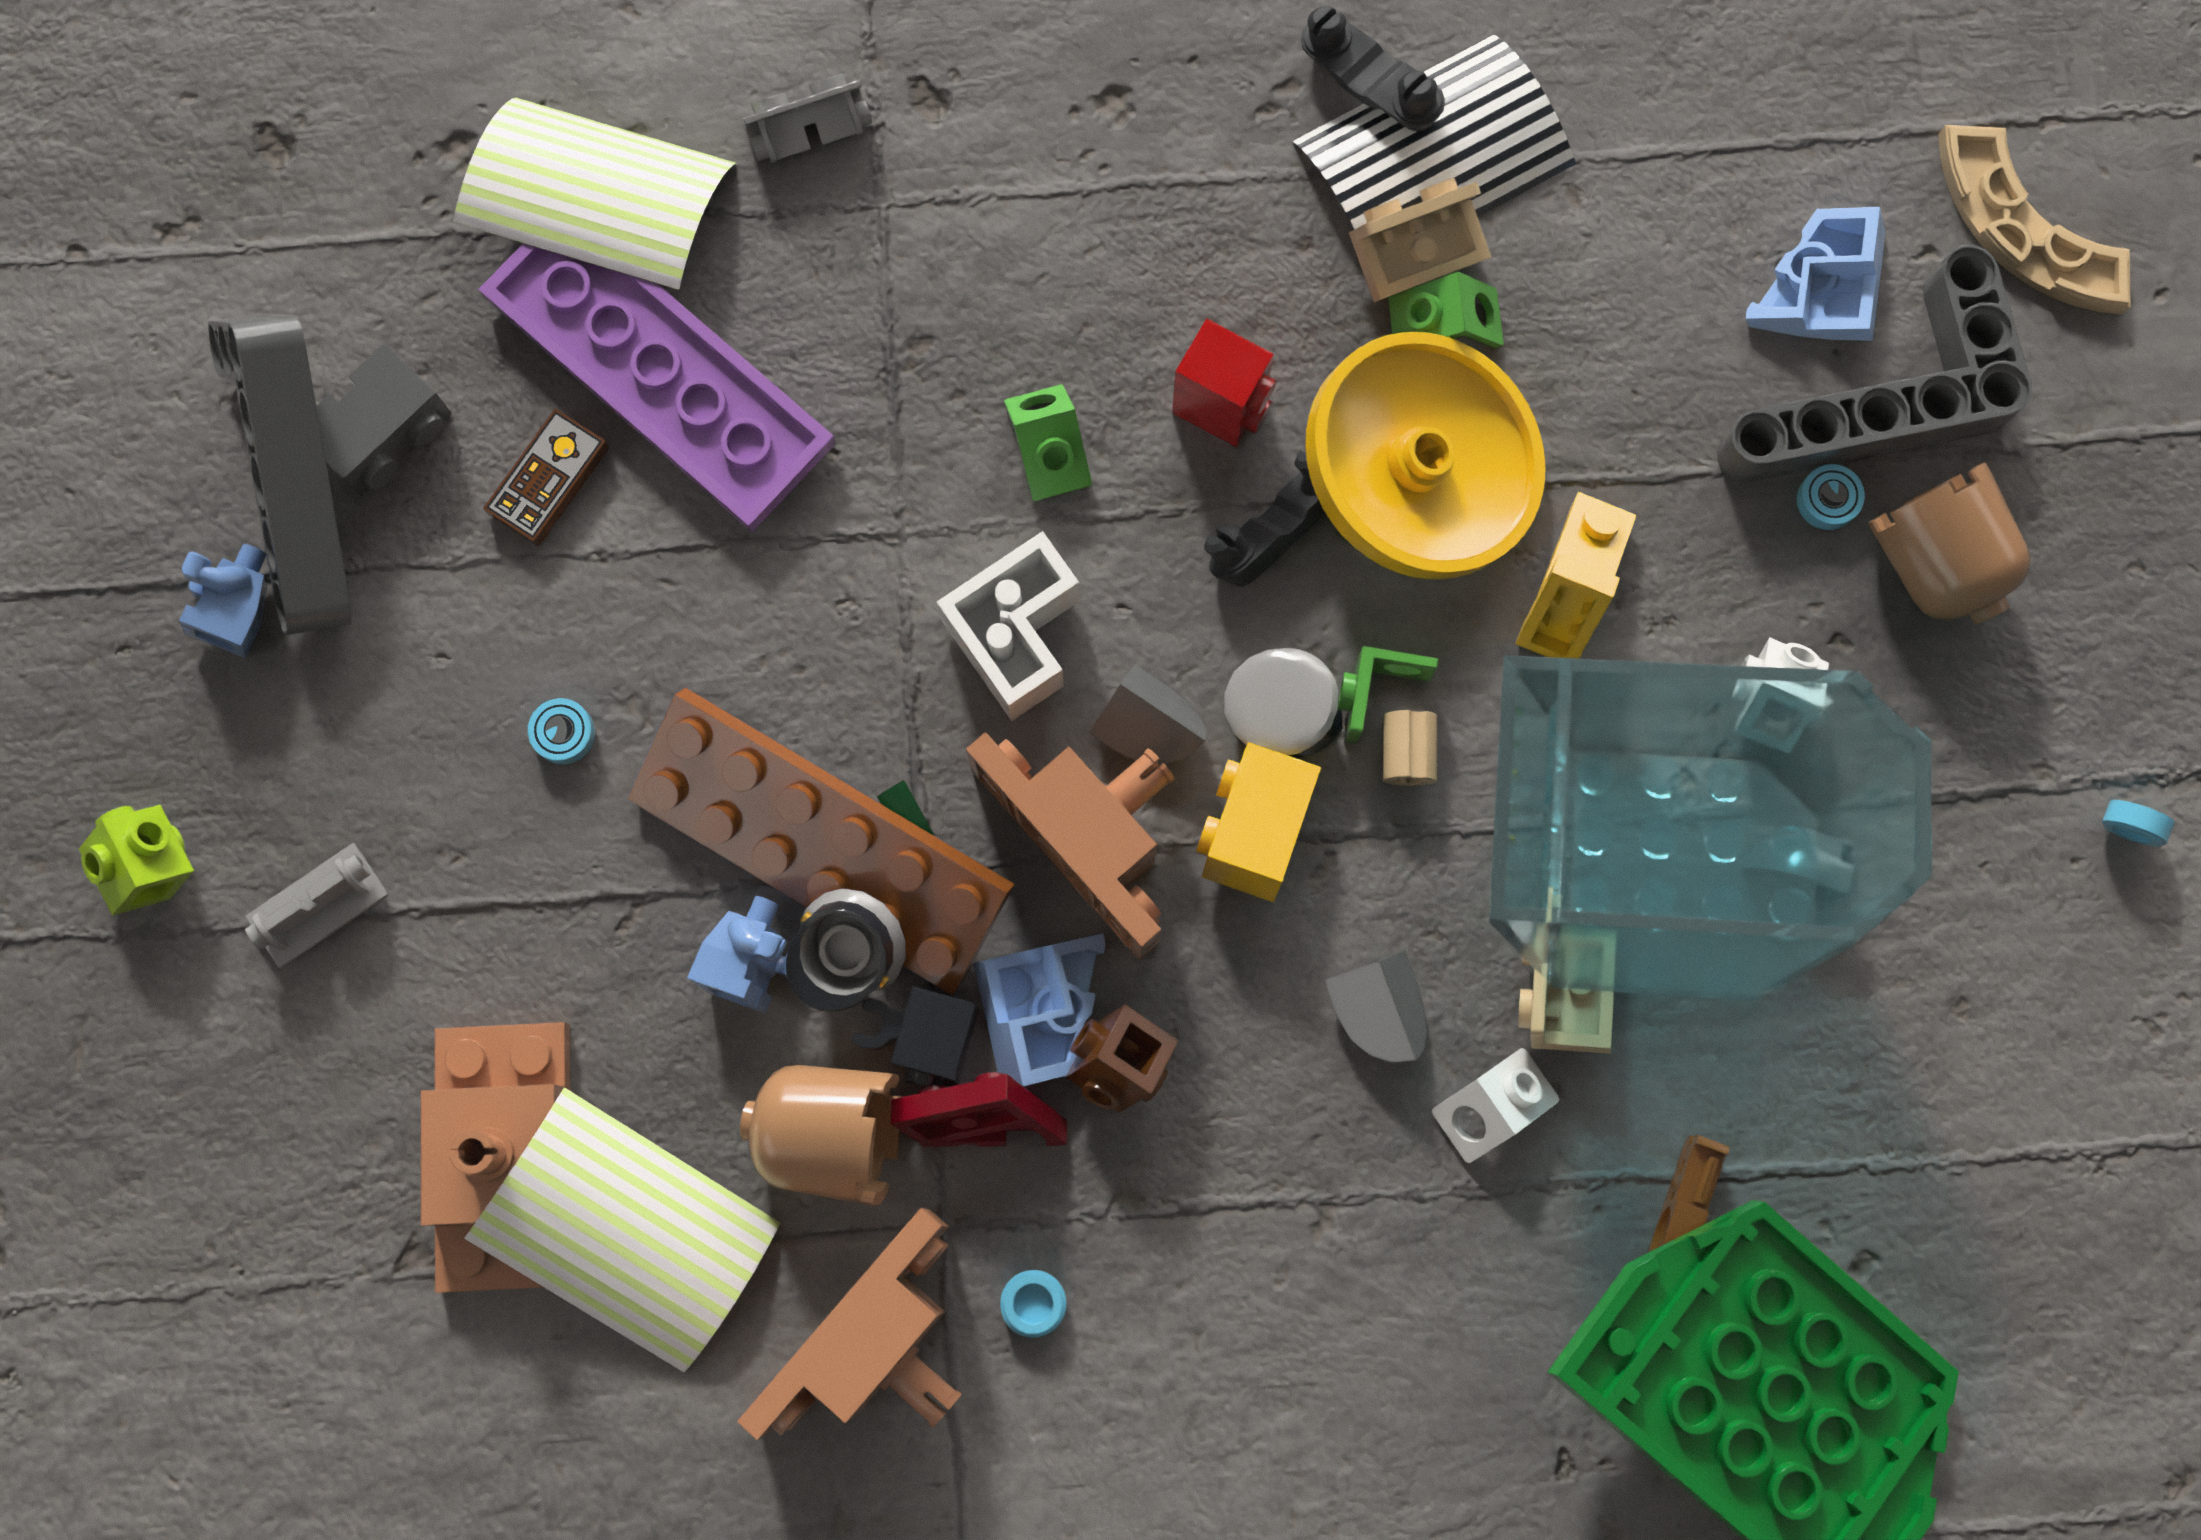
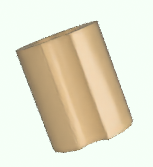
M1399 710L1383 715V782L1400 786H1420L1437 782V715L1435 713Z

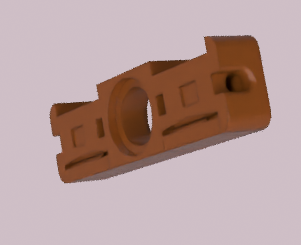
M1698 1134L1686 1138L1647 1253L1706 1223L1709 1214L1707 1210L1725 1156L1729 1154V1146Z

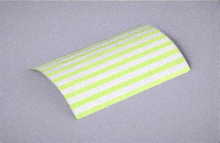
M513 98L492 118L478 142L462 183L453 222L679 290L688 254L705 208L722 177L736 163L526 100Z
M563 1088L526 1149L464 1239L685 1373L737 1301L771 1243L780 1222L571 1091Z

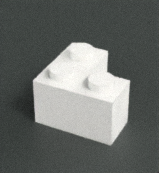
M1042 531L936 603L941 621L1011 721L1064 687L1062 668L1038 636L1036 630L1080 602L1079 581Z

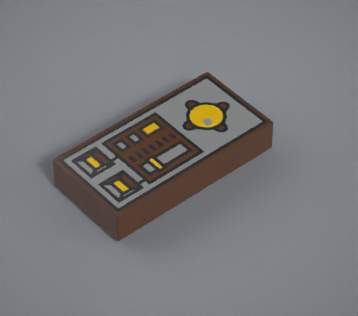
M554 409L483 509L489 516L539 547L610 447L604 439L557 409Z

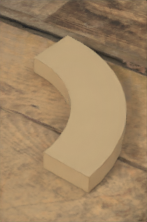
M1945 125L1938 134L1940 159L1952 200L1976 240L1993 255L2000 265L2030 287L2051 298L2076 307L2121 315L2131 307L2130 249L2111 247L2090 241L2072 233L2060 224L2052 226L2039 215L2026 200L2028 193L2015 172L2007 145L2006 128Z

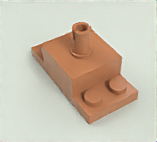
M985 732L968 746L966 752L972 773L1133 955L1141 961L1159 945L1161 928L1158 926L1160 924L1158 918L1162 913L1148 895L1137 885L1129 891L1126 890L1155 864L1157 849L1155 841L1132 815L1162 788L1175 780L1168 767L1164 763L1159 766L1157 763L1159 757L1148 748L1141 757L1106 786L1070 747H1067L1032 778L1028 773L1031 766L1007 739L997 745ZM1157 766H1159V768H1157L1151 775H1149L1146 779L1142 780Z
M556 1022L435 1029V1090L421 1091V1226H435V1293L543 1287L464 1238L526 1149L563 1088L571 1091L570 1024Z
M920 1208L737 1422L756 1440L773 1431L782 1436L787 1430L791 1431L817 1401L808 1392L810 1391L844 1423H847L863 1410L880 1389L885 1391L890 1387L934 1428L947 1412L927 1395V1392L934 1396L948 1410L962 1394L958 1390L955 1391L916 1356L920 1350L917 1345L944 1315L945 1311L909 1280L907 1276L911 1271L917 1277L923 1276L935 1264L949 1246L941 1239V1236L950 1226L930 1209Z

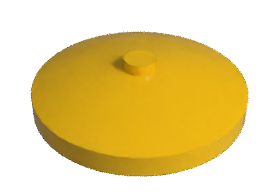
M1402 332L1377 338L1359 347L1345 358L1325 379L1312 403L1306 427L1305 449L1307 466L1315 494L1323 510L1340 534L1354 548L1377 564L1394 572L1422 579H1449L1464 576L1484 568L1506 554L1526 534L1534 521L1540 507L1545 484L1544 447L1536 419L1524 396L1509 376L1498 365L1474 348L1458 340L1427 332Z

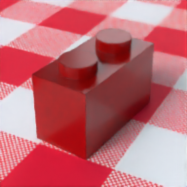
M1206 318L1175 371L1172 413L1237 447L1246 430L1253 434L1259 431L1273 404V401L1269 398L1277 383V380L1270 377L1274 354Z

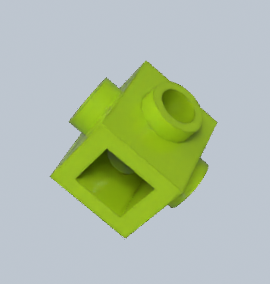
M161 805L134 811L131 806H122L108 811L95 821V829L78 849L81 854L82 868L86 877L91 883L97 885L112 916L171 899L194 872L185 853L183 838L177 828L170 824Z

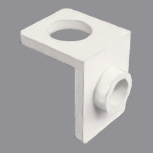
M1520 1048L1475 1081L1432 1109V1114L1466 1162L1471 1163L1520 1132L1559 1102V1097L1525 1049ZM1461 1106L1471 1107L1481 1115L1486 1127L1484 1138H1473L1461 1128L1458 1121V1110Z

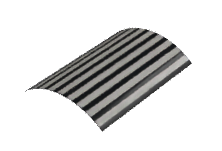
M1495 35L1424 72L1427 78L1436 80L1437 86L1443 91L1445 97L1443 113L1427 129L1422 131L1409 130L1381 109L1362 104L1293 141L1304 151L1324 176L1344 208L1354 229L1367 223L1363 212L1395 199H1399L1402 209L1423 202L1419 191L1451 178H1455L1458 188L1474 182L1478 183L1481 194L1471 198L1477 217L1576 165L1562 125L1541 86L1519 56Z

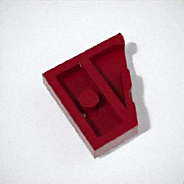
M984 1073L977 1076L974 1082L951 1087L943 1085L925 1086L920 1088L915 1095L891 1100V1125L923 1147H956L959 1145H976L980 1147L1006 1146L1007 1131H1035L1046 1139V1146L1067 1144V1120L1008 1074Z

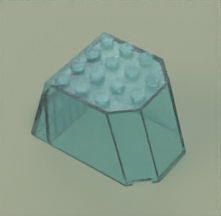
M1504 655L1489 923L1544 978H1547V982L1553 988L1755 1001L1854 946L1930 880L1932 876L1931 740L1917 726L1911 729L1872 691L1874 685L1859 671Z

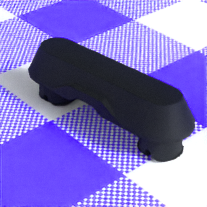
M1330 6L1319 7L1308 16L1307 25L1301 35L1303 50L1310 58L1325 68L1343 89L1369 107L1381 109L1412 131L1427 129L1443 113L1445 97L1443 91L1437 86L1436 80L1427 78L1426 73L1415 70L1406 62L1397 61L1386 53L1375 40L1349 23L1342 13H1336L1335 8Z
M1300 450L1294 461L1295 467L1300 470V473L1277 493L1273 505L1260 517L1249 519L1241 528L1235 524L1220 525L1216 528L1217 537L1212 534L1208 535L1204 544V550L1211 555L1209 571L1214 577L1238 587L1252 583L1326 515L1315 494L1305 452Z

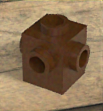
M1125 1004L1099 1022L1091 1019L1083 1026L1070 1049L1077 1057L1066 1078L1082 1088L1084 1097L1094 1105L1107 1110H1115L1119 1113L1140 1100L1148 1102L1156 1095L1167 1077L1168 1070L1165 1067L1179 1040Z

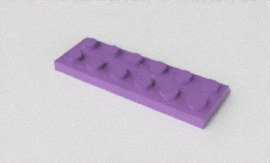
M523 243L478 289L485 300L751 532L768 517L836 444L834 436L655 282Z

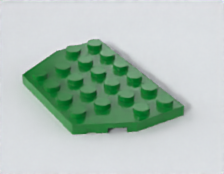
M1751 1200L1628 1262L1547 1371L1548 1374L1743 1540H1921L1933 1523L1937 1502L1936 1498L1930 1497L1937 1453H1945L1949 1433L1947 1413L1950 1406L1954 1403L1959 1371L1766 1202Z

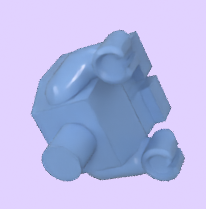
M243 544L235 562L222 558L218 566L214 568L210 567L211 561L208 558L195 552H188L182 566V572L185 579L190 581L189 589L191 594L200 599L195 607L186 605L179 622L183 627L184 633L246 658L262 624L267 583L265 576L259 573L266 558V553L254 546Z
M755 896L746 917L728 911L702 942L687 979L711 995L766 1014L772 1000V996L767 993L770 979L775 976V973L787 978V953L786 956L782 955L786 940L770 927L779 905L769 899Z

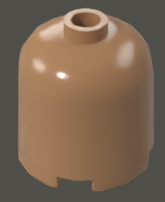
M1986 462L1967 472L1972 480L1969 484H1966L1962 474H1959L1904 502V506L1890 512L1894 520L1893 523H1891L1886 513L1868 522L1877 541L1915 604L1923 613L1937 620L1951 621L1969 615L1974 625H1977L1999 615L2010 608L2005 596L2021 586L2029 573L2031 558L2027 545Z
M805 1065L785 1066L775 1071L760 1088L756 1100L746 1102L740 1122L741 1139L749 1141L750 1156L758 1174L769 1185L780 1189L860 1204L880 1205L886 1197L890 1186L887 1182L879 1181L884 1159L897 1160L902 1132L891 1125V1100L901 1097L893 1096L890 1093L891 1087H897L900 1079L899 1075Z

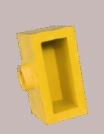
M1250 742L1246 745L1240 763L1228 759L1216 796L1227 799L1221 819L1208 815L1196 849L1197 853L1207 856L1201 877L1274 902L1282 884L1321 767Z

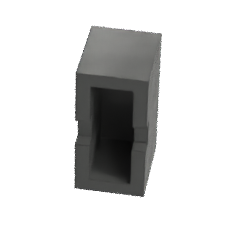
M386 343L348 376L356 386L339 402L329 394L316 406L325 460L361 497L370 489H377L385 485L397 472L398 463L416 446H424L431 442L441 432L444 420L452 413L437 393Z

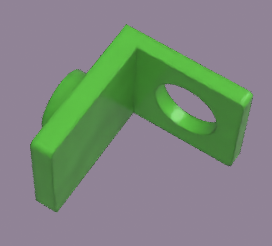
M1455 272L1388 298L1392 334L1427 332L1452 339L1465 336L1493 348L1504 345L1497 289L1463 273ZM1475 297L1481 301L1484 307L1486 327L1481 324L1477 317Z
M1062 384L1004 400L1006 411L1015 429L1030 494L1034 501L1092 485L1076 411ZM1052 403L1051 405L1041 409L1026 410L1027 408L1037 404Z
M1363 646L1356 661L1355 674L1344 672L1341 682L1338 710L1349 711L1344 742L1357 744L1363 732L1372 672L1430 681L1437 670L1439 659Z

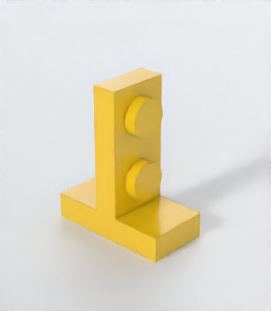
M1581 492L1577 493L1568 512L1538 595L1521 627L1516 645L1574 668L1614 597L1620 580L1615 574L1636 518L1635 514Z

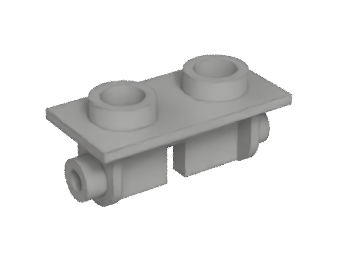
M839 74L810 84L809 88L812 93L810 97L789 103L786 93H781L752 103L751 106L755 115L743 119L746 127L758 124L761 134L750 137L757 160L761 161L770 158L772 164L779 159L810 150L811 146L804 127L814 123L822 145L855 134H862V127L873 123L866 101L854 103L851 92L860 90L862 87L860 80L846 84L844 75Z
M352 843L247 914L245 917L250 926L245 931L253 944L260 950L265 947L277 966L282 969L389 894L356 844Z

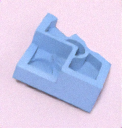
M1880 207L1816 209L1802 230L1800 244L1794 250L1786 253L1775 268L1777 279L1759 304L1752 302L1747 308L1746 321L1748 326L1808 338L1873 341L1886 234Z
M1103 933L973 963L998 1073L1008 1074L1022 1086L1067 1075L1077 1057L1070 1051L1071 1046L1083 1028L1085 1021L1092 1015L1096 994L1089 992L1096 955L1104 953L1105 939Z

